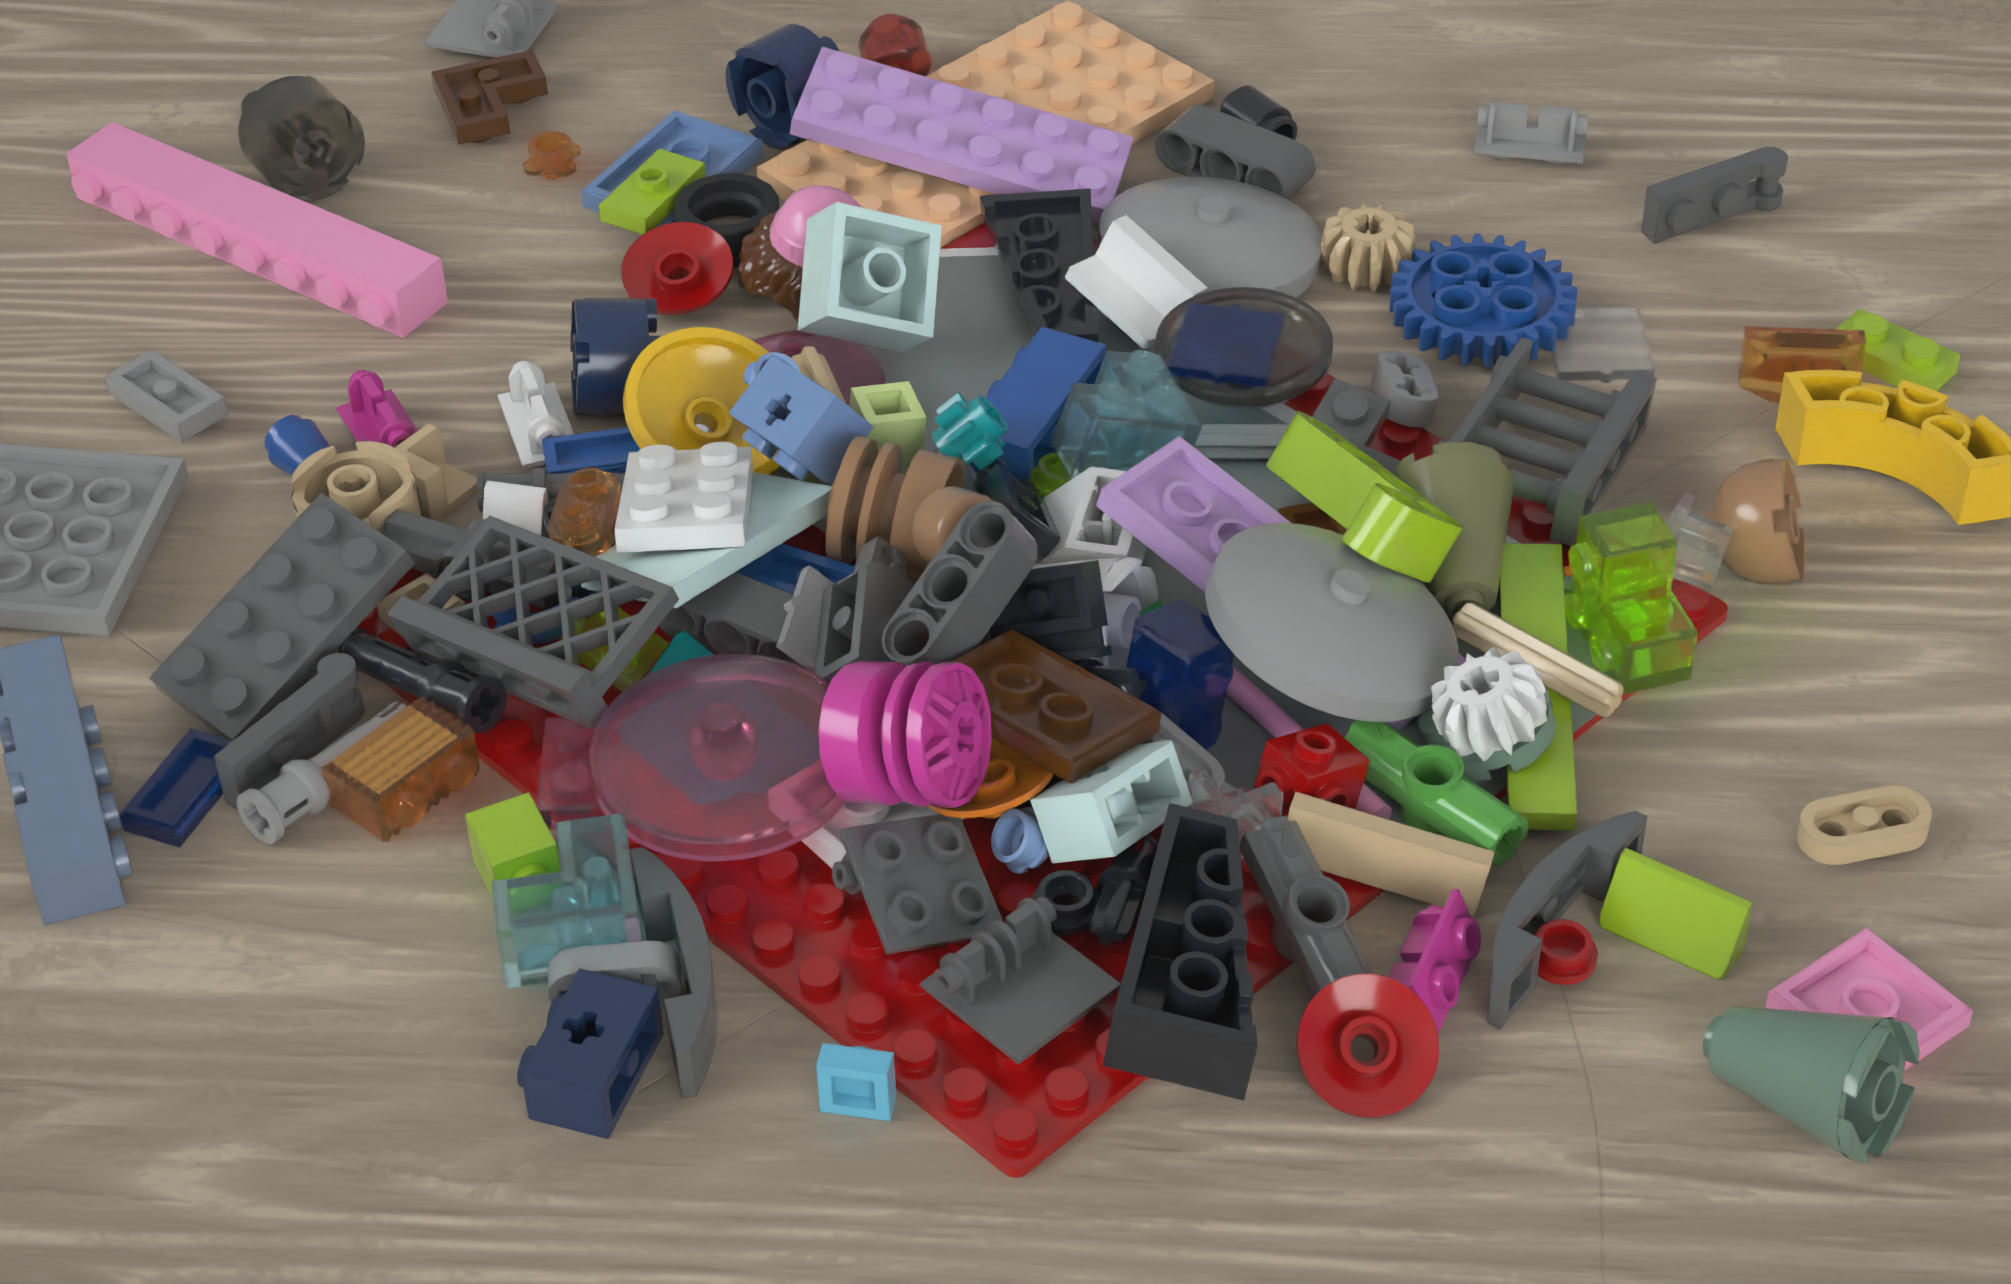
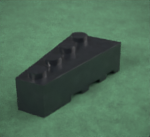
M1169 803L1116 1000L1103 1066L1244 1100L1258 1043L1256 1025H1253L1251 1004L1253 988L1251 973H1248L1246 946L1248 932L1247 920L1243 918L1242 910L1243 878L1237 819Z

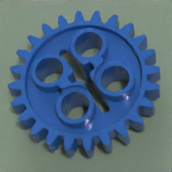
M1480 233L1474 234L1472 243H1464L1457 235H1453L1451 246L1446 247L1433 240L1430 241V253L1414 249L1412 261H1400L1399 272L1392 274L1389 312L1394 313L1393 325L1404 327L1403 338L1405 340L1419 338L1420 351L1423 352L1438 347L1440 348L1439 359L1442 361L1449 358L1452 354L1461 355V364L1463 366H1467L1476 357L1482 359L1486 368H1491L1494 358H1499L1500 355L1508 357L1521 337L1533 340L1529 357L1533 361L1537 359L1538 347L1551 352L1554 351L1556 339L1566 340L1569 327L1574 326L1578 289L1572 286V273L1561 272V260L1545 262L1546 250L1543 248L1528 253L1525 251L1526 241L1521 240L1512 247L1505 245L1503 235H1498L1493 243H1485Z

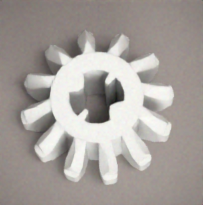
M1493 646L1483 657L1474 658L1467 653L1465 663L1460 666L1444 667V680L1431 686L1433 695L1432 709L1434 712L1432 718L1438 733L1444 736L1446 743H1450L1451 747L1456 749L1460 757L1475 752L1485 762L1494 751L1504 750L1512 756L1514 744L1519 741H1535V727L1547 722V706L1544 697L1546 690L1541 676L1538 672L1535 673L1532 664H1527L1522 659L1518 651L1509 652L1502 656Z

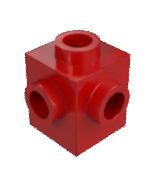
M1328 723L1266 741L1252 795L1276 817L1285 815L1288 817L1295 792L1356 809L1370 760Z

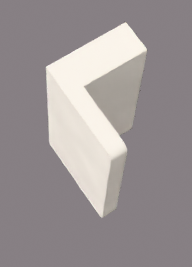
M1127 215L1112 221L1094 256L1070 266L1065 275L1068 282L1144 349L1185 330L1208 289Z

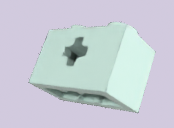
M1172 740L1136 745L1075 782L1069 783L1062 779L1030 800L1052 863L1115 857L1162 825L1165 821L1169 803L1188 807L1193 803Z

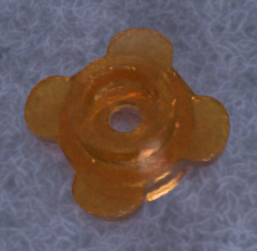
M546 131L533 136L528 143L530 158L523 163V171L527 175H539L546 179L569 176L576 171L574 159L581 154L580 146L575 142H571V138L563 132Z

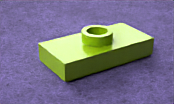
M659 148L599 204L600 221L642 235L649 230L654 229L675 209V200L686 186L706 177L705 163Z

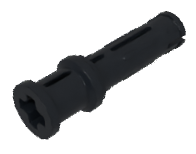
M356 628L338 647V652L354 657L358 672L365 673L378 681L414 695L418 698L426 712L439 717L451 715L458 718L459 723L464 729L480 734L489 731L498 723L505 710L507 693L503 683L499 679L488 675L475 677L468 674L462 663L446 658L434 662L419 654L384 641L360 628Z

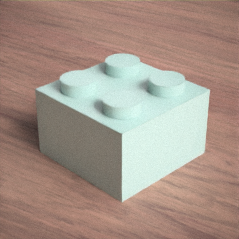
M835 202L809 217L806 225L798 331L904 352L933 338L942 225Z

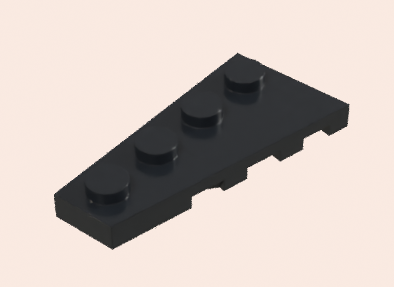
M1091 189L979 196L982 217L1033 337L1041 327L1098 342L1097 307L1065 278L1070 266L1094 256Z

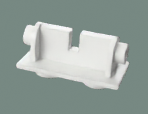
M520 361L513 366L508 377L510 392L498 394L497 396L524 470L541 465L546 466L542 439L572 435L574 433L555 383L545 384L544 374L538 365L529 361Z

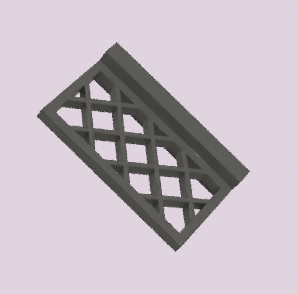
M489 515L418 602L402 595L386 615L414 653L432 661L449 658L462 663L468 674L475 677L488 675L499 679L505 686L506 693L595 731L610 713V709L602 696L675 606L679 597L671 586ZM498 540L510 544L511 555L484 565L482 564V559ZM548 561L555 562L556 573L527 583L526 569ZM513 574L514 588L485 598V583ZM594 579L601 580V592L572 602L571 587ZM471 589V603L448 611L442 609L454 594ZM558 592L560 606L530 616L529 602ZM641 597L649 599L639 614L622 620L618 619V605ZM516 607L517 621L495 629L488 628V616ZM605 610L606 625L576 635L575 620ZM562 625L563 640L538 649L533 647L532 635ZM607 644L609 645L608 653L593 672L579 666L578 654Z

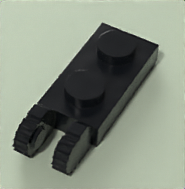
M999 458L984 470H978L973 484L975 485V490L980 494L988 496L995 502L1002 503L1036 541L1038 553L1046 558L1058 544L1061 537L1045 499L1040 496L1036 485L1025 477L1020 478V480L1010 473L1007 464Z

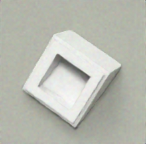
M487 481L484 486L483 519H487L490 515L548 538L549 533L545 529L542 516L544 507L548 504L547 488Z

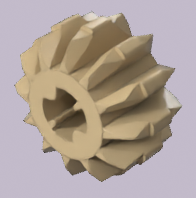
M1361 203L1359 208L1355 210L1347 207L1340 208L1338 216L1327 218L1326 226L1323 229L1321 242L1323 269L1331 273L1333 282H1349L1352 290L1364 286L1369 287L1375 292L1378 285L1391 287L1392 274L1399 272L1400 261H1412V252L1416 247L1414 225L1405 221L1403 212H1387L1384 204L1376 208H1368L1364 203Z

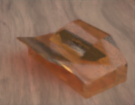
M1745 326L1738 369L1739 387L1771 403H1779L1784 372L1804 370L1861 372L1866 344L1865 331Z

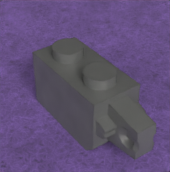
M879 536L860 547L854 573L823 590L813 683L827 691L831 679L844 665L858 661L893 662L884 653L882 634L887 623L915 583L907 579L905 553L896 547L890 546L886 540Z

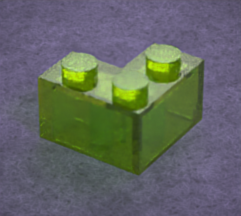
M1652 501L1580 516L1577 542L1571 546L1569 554L1573 572L1571 592L1566 593L1564 597L1568 623L1573 630H1580L1589 645L1591 659L1595 668L1619 681L1624 687L1623 694L1691 679L1698 631L1671 591L1678 541Z

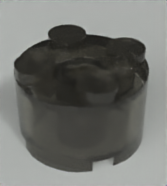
M310 76L282 77L267 83L259 90L248 93L241 103L242 114L238 128L241 149L247 160L275 189L302 201L324 199L340 191L349 182L346 177L351 172L355 163L358 166L360 165L364 156L365 138L359 120L316 78Z

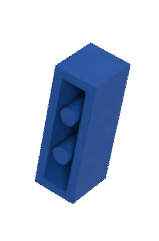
M1041 327L1026 347L1022 346L1017 351L1012 366L1000 381L995 380L991 384L986 398L998 409L1008 426V431L1000 437L1005 445L1001 447L1004 454L999 459L1007 464L1010 473L1019 480L1025 477L1037 485L1106 392L1105 344ZM973 461L964 465L965 476L975 479L979 469Z

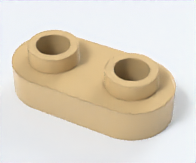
M1898 785L1881 786L1816 799L1808 803L1801 812L1797 830V843L1808 857L1829 865L1849 864L1912 851L1922 846L1928 837L1932 819V808L1923 795L1913 789Z

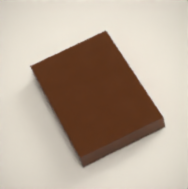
M1012 629L951 661L960 662L972 668L983 684L991 712L992 738L1069 783L1075 782L1159 732L1162 712Z

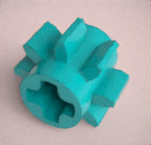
M958 392L936 410L938 416L934 419L939 427L932 432V439L942 454L960 458L964 461V465L973 461L980 471L1004 454L1001 447L1005 443L1000 437L1008 431L1007 423L998 409L983 395H978L967 403Z

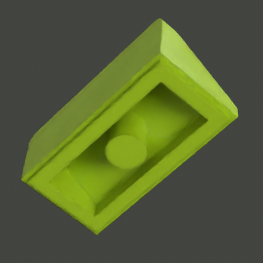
M1625 848L1620 855L1600 913L1599 926L1608 932L1714 979L1722 980L1727 976L1744 951L1753 903Z

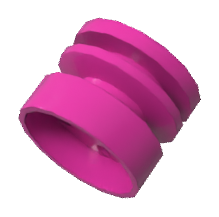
M858 661L844 665L831 679L822 702L818 731L820 759L827 782L839 799L853 805L893 806L901 802H907L915 807H925L934 804L938 807L955 808L969 803L983 782L989 765L992 742L989 703L984 686L972 668L960 662H943L936 665L931 662H918L904 666L898 662Z

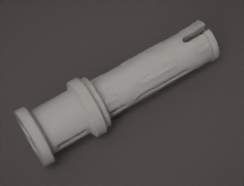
M395 701L376 714L375 717L363 725L361 724L315 757L307 761L303 759L289 761L281 767L279 777L259 790L249 788L238 795L236 801L237 809L243 823L261 842L269 845L277 842L283 837L285 827L305 814L314 816L324 810L329 802L330 794L336 791L337 788L376 764L399 746L417 737L420 729L415 715L405 704L399 705V701Z

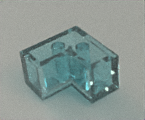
M1135 350L1132 353L1107 351L1094 384L1073 383L1051 443L1071 479H1073L1090 467L1128 471L1179 436L1194 447L1203 425L1159 354L1145 350Z
M624 813L556 822L561 872L492 881L496 933L506 989L548 983L549 962L555 954L564 949L642 941Z

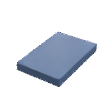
M674 110L581 191L583 207L599 212V204L659 148L704 162L706 177L724 173L744 174L764 155L763 142L761 139ZM675 209L656 227L675 223Z

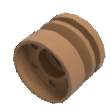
M857 435L848 446L830 492L827 508L825 549L827 558L850 564L855 555L857 561L862 545L879 536L886 540L890 546L896 547L905 553L907 579L917 582L925 571L928 561L921 557L913 543L912 524L915 512L923 499L937 489L949 486L964 488V461L957 457L920 449L913 457L906 474H902V453L899 445L887 442L878 453L877 441Z

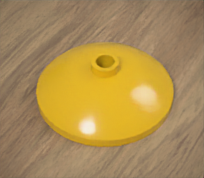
M710 327L680 329L653 341L635 360L624 387L623 407L625 419L636 444L640 449L650 445H669L675 450L700 449L702 446L713 442H730L737 447H752L741 438L748 428L731 416L729 412L748 388V385L744 382V372L748 365L752 362H757L762 355L770 352L742 335ZM696 424L707 426L712 433L700 430ZM752 447L753 472L774 475L782 468L773 460L774 456L770 460Z

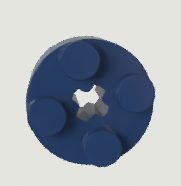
M785 25L745 45L735 52L737 54L736 57L729 61L726 67V86L733 108L738 116L747 113L756 126L749 131L754 137L761 139L764 144L772 148H784L802 139L790 134L791 121L821 47L839 51L831 38L827 36L819 38L812 31L801 25Z
M585 298L572 301L570 352H573L571 391L574 414L625 415L623 394L632 365L640 353L660 337L649 336V333H656L657 331L656 298Z

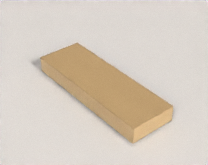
M1295 792L1287 819L1297 822L1321 871L1445 907L1452 890L1459 889L1470 916H1475L1492 864L1494 851Z

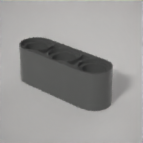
M1199 104L1189 107L1160 131L1155 139V149L1159 159L1174 172L1187 177H1213L1244 182L1272 191L1286 199H1290L1314 177L1316 171L1315 160L1311 152L1298 141Z
M995 501L981 502L971 507L963 515L889 620L882 634V647L884 653L893 662H898L904 666L918 662H931L936 665L943 662H951L977 648L1029 574L1037 559L1038 547L1036 541L1002 503Z
M736 572L678 608H672L659 624V627L673 639L678 633L686 631L716 657L784 685H799L811 673L776 647L787 616L784 604L792 599L793 595Z

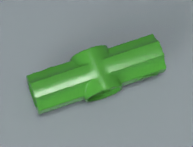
M1356 720L1351 724L1345 739L1370 760L1365 779L1400 803V815L1406 825L1434 834H1444L1448 838L1494 851L1492 865L1500 868L1514 857L1517 848L1527 836L1528 819L1465 777L1463 760L1455 751L1439 745L1420 746L1387 722Z

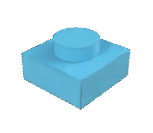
M822 1043L816 1063L820 1112L891 1121L897 1100L894 1052L872 1050L863 1046L850 1047Z

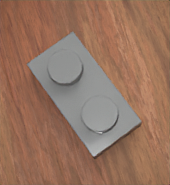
M152 349L105 376L111 396L181 443L228 415L223 395Z

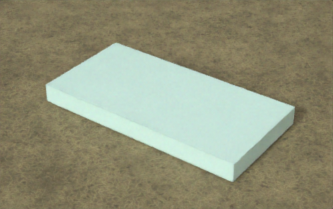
M753 472L745 547L617 553L616 545L595 557L673 587L679 597L678 602L673 608H678L826 517L832 486ZM594 579L581 584V587L587 590L602 591L601 580ZM644 597L635 599L644 602L649 601V599H646Z

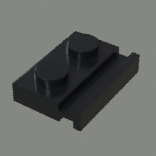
M1099 560L1031 569L990 628L991 640L1012 629L1069 661L1112 655L1111 645H1104L1102 626H1108Z

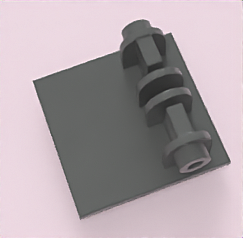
M936 814L841 828L838 831L846 854L841 861L835 862L833 865V882L838 889H846L850 894L863 893L886 954L970 941L971 937L978 931L986 932L987 925L992 921H1003L961 818Z
M1038 897L1036 900L1031 898L1023 899L1018 903L1017 910L1006 917L1005 923L1001 920L992 921L987 925L986 932L978 931L971 937V942L955 954L947 953L940 959V968L921 982V988L1019 1065L1120 989L1121 983L1051 931V923L1057 918L1056 911L1046 898Z

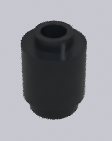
M1249 85L1242 86L1229 93L1223 100L1220 112L1293 140L1296 139L1297 125L1293 121L1291 113L1255 87Z

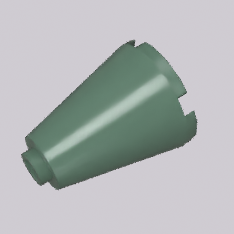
M1733 1006L1722 1016H1716L1710 1022L1703 1040V1052L1709 1058V1067L1714 1075L1846 1158L1862 1164L1869 1163L1866 1156L1867 1152L1881 1156L1888 1150L1901 1129L1912 1101L1915 1087L1903 1084L1902 1080L1905 1061L1919 1064L1920 1050L1917 1033L1909 1022L1893 1017Z

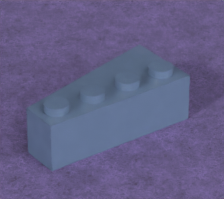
M59 634L0 648V738L4 750L3 758L15 802L14 808L28 872L44 926L126 905L120 878L133 875L124 837L111 838L110 832L122 830V825L113 791L100 792V788L112 785L103 747L92 750L90 745L102 742L94 706L80 707L61 636Z

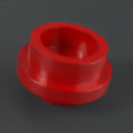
M1557 919L1543 924L1537 933L1534 934V936L1542 939L1538 977L1554 984L1571 985L1586 980L1595 971L1598 950L1590 932L1583 925L1571 920Z

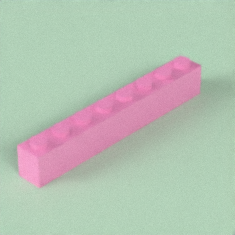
M111 122L66 153L72 176L71 184L78 199L402 338H405L448 304L440 257L114 122Z

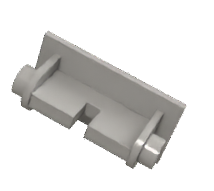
M1491 101L1490 106H1479L1478 131L1474 154L1491 155L1498 159L1514 157L1545 160L1552 164H1564L1567 162L1583 164L1588 115L1578 114L1577 108L1540 106L1538 123L1527 122L1529 105Z

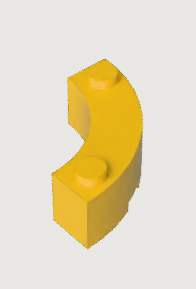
M1804 370L1784 372L1775 429L1796 466L1810 464L1846 465L1892 476L1918 488L1933 498L1951 515L1957 525L2011 517V438L1982 414L1974 421L1968 416L1948 407L1949 396L1905 380L1900 382L1897 389L1861 382L1862 372Z

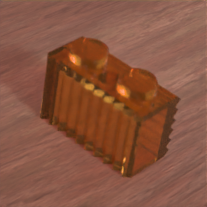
M422 695L321 769L330 792L329 805L381 841L389 842L392 834L399 835L401 828H410L418 823L423 815L429 812L431 805L438 806L441 798H448L451 791L457 792L464 789L473 777L477 776L480 765L474 731L470 725H464L460 718L455 719L451 712L446 714L442 706L437 708L433 701L428 702L426 697Z

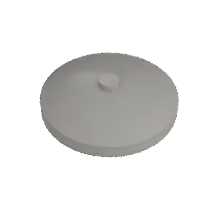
M1174 177L1150 181L1130 188L1116 196L1105 207L1099 221L1097 249L1112 221L1127 215L1208 287L1195 310L1199 312L1242 313L1275 307L1305 292L1315 281L1319 272L1322 237L1311 217L1288 199L1272 191L1244 182L1213 177Z
M1293 523L1257 525L1238 532L1222 546L1205 583L1206 606L1212 623L1224 643L1258 677L1285 695L1305 705L1348 719L1370 722L1398 721L1417 716L1432 707L1433 695L1431 686L1444 680V667L1457 666L1459 657L1458 643L1452 624L1445 611L1428 589L1417 579L1381 566L1359 554L1342 540L1344 535L1315 526Z

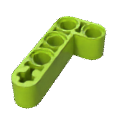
M1300 411L1294 416L1266 463L1267 468L1347 529L1342 540L1349 547L1381 566L1423 582L1430 583L1464 528L1458 521L1337 431Z

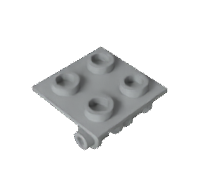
M456 0L426 38L424 46L444 49L455 54L469 53L493 58L524 52L529 49L558 10L559 3L544 0Z

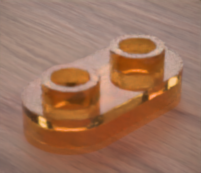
M595 467L584 468L571 474L567 482L560 488L548 524L550 539L594 557L609 549L615 541L614 529L622 492L618 477L611 472L602 471Z

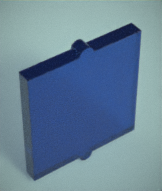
M1188 303L1169 363L1168 375L1211 380V383L1214 385L1227 382L1266 387L1284 326V314L1245 310L1240 305H1233L1229 308Z

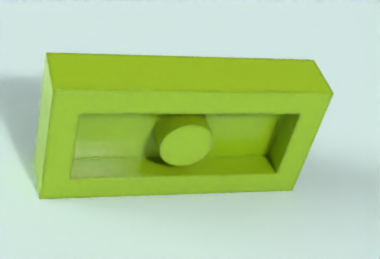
M1860 308L1828 335L1825 353L1898 387L1900 382L1905 380L1938 391L1957 373L1961 354L1938 344L1933 339L1915 334L1887 321L1880 315L1869 313Z

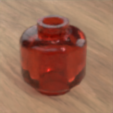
M886 14L873 20L860 36L858 49L861 58L922 76H927L930 73L932 66L931 55L923 30L913 19L896 14Z

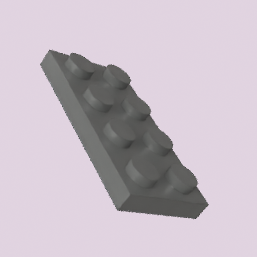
M320 493L157 668L149 679L161 692L231 742L272 711L276 705L300 689L317 671L318 662L323 657L335 652L415 562L407 550L323 493Z

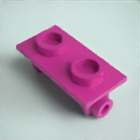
M358 370L351 375L347 388L350 403L338 406L336 410L356 442L373 441L395 448L418 431L391 389L384 391L383 382L376 373Z
M1459 889L1452 890L1445 907L1431 905L1416 914L1410 932L1400 951L1403 962L1394 963L1388 976L1406 985L1421 998L1435 1021L1438 1034L1450 1008L1454 1007L1458 1000L1461 983L1472 959L1478 956L1481 947L1479 924L1476 919L1470 916Z

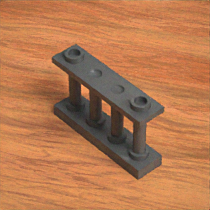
M1521 337L1508 357L1500 355L1494 366L1490 383L1449 442H1473L1493 448L1502 456L1566 475L1565 479L1557 477L1552 482L1512 469L1514 477L1513 495L1546 505V512L1554 514L1549 539L1574 546L1646 429L1657 378L1634 371L1622 391L1613 390L1611 394L1603 393L1528 370L1533 340ZM1522 392L1603 417V420L1595 418L1590 423L1519 401L1517 398ZM1503 420L1583 445L1584 449L1576 447L1574 452L1498 429L1497 427Z

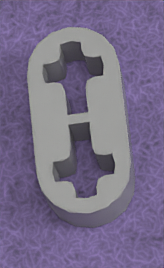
M1386 351L1380 353L1372 375L1371 387L1375 395L1390 400L1387 418L1409 427H1425L1429 425L1437 404L1439 392L1427 364L1417 357L1402 352Z
M636 941L573 947L555 954L548 965V998L551 1004L556 995L560 993L565 994L579 968L658 987L660 1007L665 1006L664 999L678 997L682 987L681 959L679 954L673 947L660 941ZM645 974H655L653 976H644Z

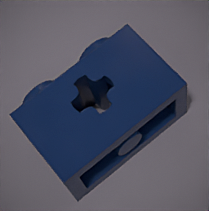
M578 969L565 994L560 993L556 995L552 1001L548 1012L547 1026L536 1046L529 1045L525 1049L519 1063L517 1082L524 1089L530 1120L609 1139L664 1035L658 987Z

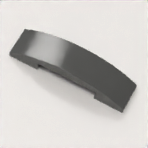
M1637 811L1628 812L1595 824L1576 834L1545 857L1518 887L1506 907L1494 941L1487 1003L1489 1025L1500 1030L1536 988L1542 939L1534 936V934L1537 933L1539 928L1549 921L1560 919L1582 892L1604 902L1620 855L1624 849L1627 848L1642 854L1647 821L1646 815Z
M646 848L630 849L636 897L646 941L666 942L675 940L676 949L681 959V970L687 995L664 999L670 1048L682 1099L695 1097L707 1076L712 1062L718 1024L717 1001L708 936L694 900L674 872Z

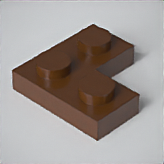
M533 50L431 71L434 91L458 144L468 142L481 143L495 136L509 134V120L503 104H520L531 98L548 94L546 76Z

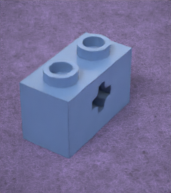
M771 355L729 412L731 416L748 428L741 438L770 460L774 456L773 460L801 481L810 472L829 486L833 483L840 469L842 459L850 442L857 435L867 437L874 428L873 425L836 395L774 355Z

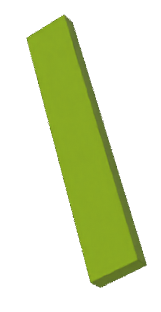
M1505 543L1498 586L1500 618L1568 654L1562 544ZM1547 688L1553 704L1552 712L1556 720L1554 737L1546 750L1527 767L1513 773L1510 764L1505 766L1507 806L1528 819V829L1576 831L1577 799L1571 700Z

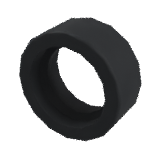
M740 173L715 174L698 179L682 190L675 200L676 222L701 224L719 233L731 249L734 267H738L741 262L738 257L741 252L743 238L753 232V228L759 225L763 217L780 209L779 196L769 183L758 177ZM723 216L750 218L747 221L736 224L717 225L707 223L709 220Z

